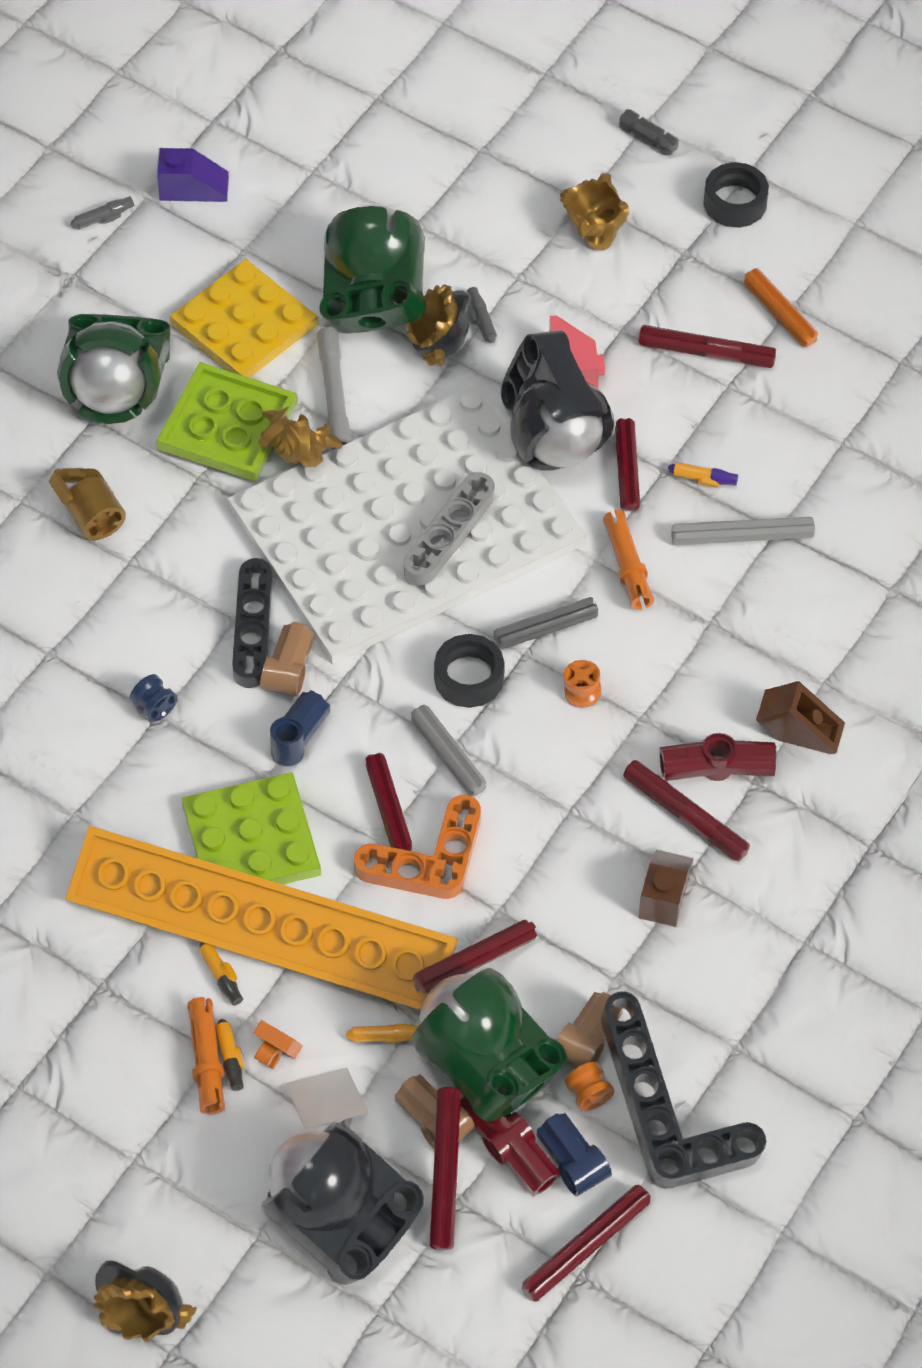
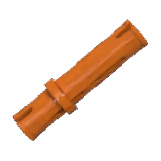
M614 510L617 518V523H614L610 511L603 517V523L606 526L620 567L618 572L620 581L626 585L633 609L642 610L640 596L643 597L645 606L648 608L653 604L654 597L646 580L648 576L646 566L640 562L626 520V514L622 510Z
M197 997L187 1003L195 1058V1068L192 1069L193 1080L197 1083L200 1112L203 1114L208 1112V1115L220 1113L225 1109L221 1078L224 1077V1068L219 1063L213 1019V1002L210 998L205 1000V997Z

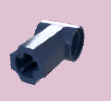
M312 690L302 692L286 715L272 723L270 727L271 757L279 765L292 766L298 764L303 759L304 747L330 713V704L323 699L321 694Z
M566 1113L554 1114L546 1119L537 1129L536 1136L557 1163L562 1181L574 1196L578 1197L612 1176L610 1165L604 1154L597 1146H589Z

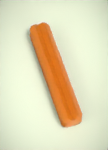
M754 268L745 274L744 284L803 347H808L817 341L818 332L759 269Z

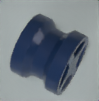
M156 674L148 675L140 680L130 694V701L136 707H142L144 715L151 722L159 721L167 716L178 700L177 695L170 688L165 689L163 687V680Z

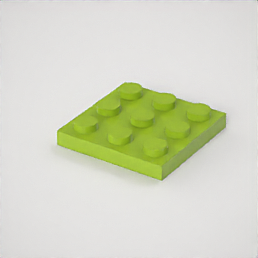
M199 362L156 440L157 449L256 482L274 448L270 445L263 449L258 444L261 432L265 431L270 424V421L262 416V412L268 410L280 411L285 407H289L285 414L289 419L298 402L297 393Z
M293 772L182 797V805L197 859L282 885L321 876V866Z

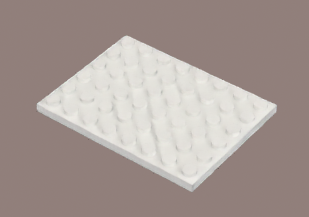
M478 384L343 445L341 449L336 448L321 455L323 462L316 467H304L301 464L228 497V507L263 560L267 561L271 566L272 574L309 630L314 632L315 639L332 664L585 545L587 542V535L540 470L532 468L520 458L511 440V430ZM481 472L489 475L495 484L492 504L434 580L425 585H415L406 580L404 576V557L461 482L472 473ZM480 488L478 491L472 490V499H471V502H472V503H473V498H474V496L477 494V492H479V491L485 492V489H484V488ZM462 510L453 511L449 515L454 521H464L469 517ZM437 535L430 539V543L437 547L446 546L450 542L447 537ZM426 553L424 562L419 567L414 565L415 570H418L420 567L426 568L428 557Z

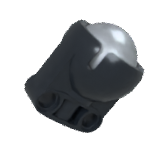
M558 330L526 335L510 363L501 386L503 405L512 414L510 424L511 440L520 458L534 469L557 470L580 464L600 449L612 435L614 414L603 393L595 385L585 380L570 350L569 339L564 331Z
M335 1122L323 1131H307L294 1135L277 1149L268 1171L270 1191L261 1206L266 1215L277 1226L283 1229L327 1269L328 1275L334 1282L348 1285L366 1278L387 1257L418 1216L424 1205V1196L417 1184L412 1181H406L349 1127ZM395 1192L402 1194L406 1199L407 1206L405 1212L395 1206ZM345 1254L353 1256L356 1260L357 1270L355 1274L348 1272L344 1267L343 1260Z

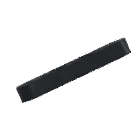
M259 558L245 561L240 566L238 577L232 667L234 680L238 685L245 688H254L260 685L263 666L268 657L273 584L272 569L267 561ZM253 573H260L258 589H252L251 578ZM251 601H257L263 604L264 608L258 613H249L245 611L244 606ZM248 632H256L262 637L255 644H247L241 638ZM247 656L253 657L254 668L252 673H245Z

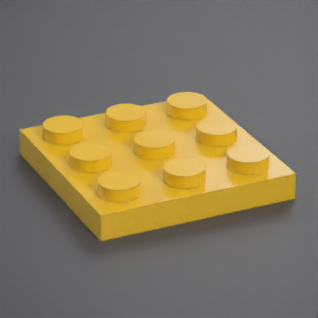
M244 259L171 314L170 325L225 370L250 378L318 325V316L250 261Z

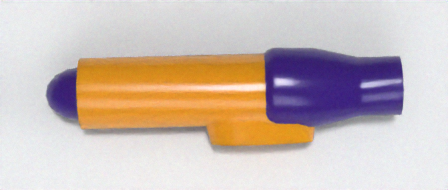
M680 462L668 466V470L674 474L673 476L698 480V484L714 488H717L719 485L737 486L739 474L729 473L722 469Z

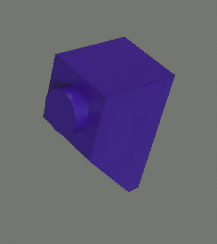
M159 148L157 179L160 201L228 202L229 171L193 148Z

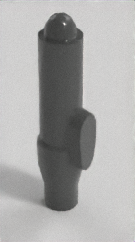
M129 196L124 199L110 201L103 206L75 216L70 225L72 228L80 230L100 221L104 224L120 218L121 213L134 207L133 199Z
M470 287L467 290L470 303L467 307L473 322L478 323L483 339L492 344L497 338V333L487 311V305L479 294L477 287Z

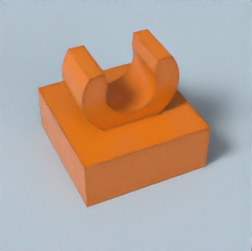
M263 1020L259 1022L253 1032L254 1035L265 1041L259 1047L254 1058L271 1069H274L278 1064L282 1052L295 1059L303 1046L292 1037Z

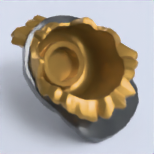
M443 284L441 287L436 285L433 290L428 289L425 296L423 295L426 302L425 312L418 320L407 323L409 329L407 335L413 342V347L422 355L423 360L429 366H434L435 364L442 366L445 357L456 353L462 346L469 330V324L464 313L469 295L463 290L452 291L451 286Z
M105 1261L96 1273L95 1286L98 1294L94 1295V1299L97 1302L94 1303L93 1307L100 1311L99 1319L101 1320V1325L106 1326L108 1329L121 1331L123 1339L131 1340L141 1336L144 1342H148L156 1335H167L175 1329H184L186 1324L191 1322L192 1316L197 1311V1307L183 1304L179 1289L174 1281L153 1267L143 1266L132 1270L117 1261Z

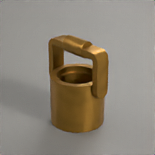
M63 468L54 470L49 479V484L61 502L65 504V507L86 538L89 540L104 539L115 533L122 526L126 518V512L99 471L93 468ZM70 482H78L74 486H72L70 490L65 484Z

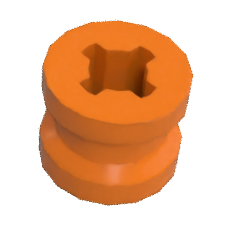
M576 660L570 663L563 672L565 698L576 707L582 708L594 705L602 694L600 669L596 664L587 660Z
M589 1062L581 1065L565 1078L567 1088L575 1092L577 1096L575 1103L581 1111L598 1108L614 1095L615 1090L610 1082L603 1079L604 1070L598 1062Z

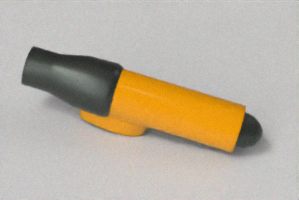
M200 942L199 953L217 981L218 987L233 1006L240 1004L243 1001V997L236 983L237 975L228 962L222 961L213 945Z
M220 1019L215 1028L223 1058V1068L230 1082L231 1090L238 1091L244 1088L242 1069L245 1068L241 1048L235 1045L231 1024L225 1019Z

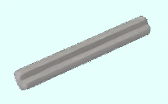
M812 517L681 523L672 525L671 537L674 545L812 538L815 533V524Z

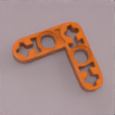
M469 795L455 796L450 800L446 808L434 856L378 844H366L357 849L354 855V871L356 876L367 883L442 899L456 897L464 886L480 826L481 806L479 801ZM462 809H467L469 814L465 818L463 829L458 827V814H461ZM455 839L462 841L466 848L460 853H450L444 846L448 841ZM370 858L377 859V863L373 865V868H366L365 863H368ZM388 861H393L391 874L386 873V868H388ZM412 864L420 872L413 878H404L398 873V870L403 865ZM446 864L452 866V879L448 881V884H442L441 879L445 875Z

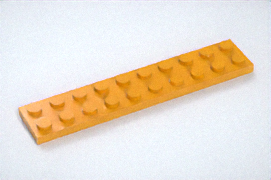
M90 825L65 900L418 1010H421L427 994H423L421 991L417 992L414 988V974L453 955L459 940L446 934Z

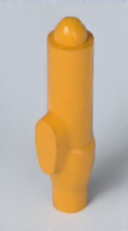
M394 1024L353 1027V1029L347 1031L346 1037L354 1043L384 1041L388 1044L412 1040V1035L419 1025Z

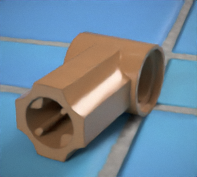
M292 622L291 624L283 625L273 656H268L264 663L260 680L261 689L295 697L299 696L305 678V664L314 641V632L309 630L305 624Z
M594 992L574 1023H568L558 1036L557 1041L566 1050L567 1062L578 1068L586 1063L598 1061L605 1045L604 1041L606 1040L601 1024V1015L606 1001L611 995L605 992ZM621 1007L611 1010V1014L616 1020H619L623 1014V1008Z
M421 1074L411 1076L395 1094V1102L421 1127L423 1136L434 1149L437 1090ZM462 1106L460 1107L459 1142L475 1129L472 1118Z

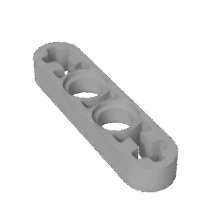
M481 472L472 473L461 482L404 557V576L406 580L415 585H425L434 580L492 504L495 484L489 475ZM480 488H484V489H485V492H483V491L477 492V494H476V495L474 496V498H473V503H472V502H471V499H472V490L478 491ZM462 510L469 517L464 521H454L449 515L453 511ZM442 535L447 537L450 542L446 546L437 547L430 543V539L434 536ZM426 553L428 555L426 568L420 567L418 570H415L414 565L419 567L424 562Z

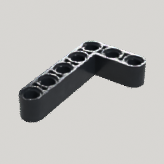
M621 991L612 994L607 999L603 1009L601 1024L651 1181L664 1189L674 1188L754 1165L763 1153L767 1143L763 1129L757 1124L751 1122L740 1123L683 1139L638 999L631 993ZM618 1007L624 1008L629 1012L631 1018L627 1021L616 1020L612 1016L611 1010ZM626 1045L637 1046L642 1052V1057L638 1059L627 1057L623 1052V1047ZM639 1082L648 1083L652 1086L654 1095L650 1097L641 1096L636 1092L634 1085ZM650 1120L660 1121L664 1124L666 1133L663 1135L652 1134L648 1130L646 1123ZM741 1137L750 1139L755 1146V1151L752 1153L741 1151L736 1145V1139ZM700 1148L711 1149L717 1156V1161L714 1163L703 1162L699 1158L697 1150ZM663 1158L672 1159L676 1162L679 1171L674 1174L665 1173L661 1170L658 1161Z

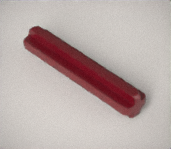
M620 418L616 421L615 427L620 508L625 512L630 510L637 511L640 507L635 422L631 418Z
M379 752L370 754L365 759V766L390 847L411 851V837L386 757L383 753Z

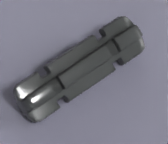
M626 109L619 118L620 127L628 132L633 130V135L653 147L658 145V150L666 155H672L677 150L679 139L669 132L664 134V129L644 117L639 119L640 115L631 109Z

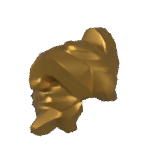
M601 173L597 180L593 178L590 181L584 180L582 183L577 184L576 187L563 190L564 193H560V202L563 203V207L577 228L580 237H586L590 247L604 251L611 246L618 229L626 222L629 215V206L619 198L617 190L611 183V175Z
M285 407L280 411L268 410L262 412V416L268 419L270 424L265 431L261 432L258 444L263 449L272 445L274 451L288 463H298L304 467H316L323 462L321 454L327 447L338 449L343 447L341 440L330 434V426L326 423L314 432L310 429L308 419L303 414L299 415L298 421L288 420V416L285 414L289 407Z

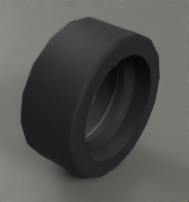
M730 162L719 165L711 170L705 181L703 206L706 213L715 222L726 227L740 228L754 224L762 218L767 208L768 181L760 170L746 163ZM727 186H741L749 189L756 195V198L748 203L733 204L722 200L716 192Z
M463 634L447 640L436 652L434 681L437 691L448 702L467 708L483 706L495 699L502 690L505 662L502 651L493 641L481 635ZM473 657L486 662L491 667V675L481 683L469 685L451 679L447 669L450 663L459 658Z

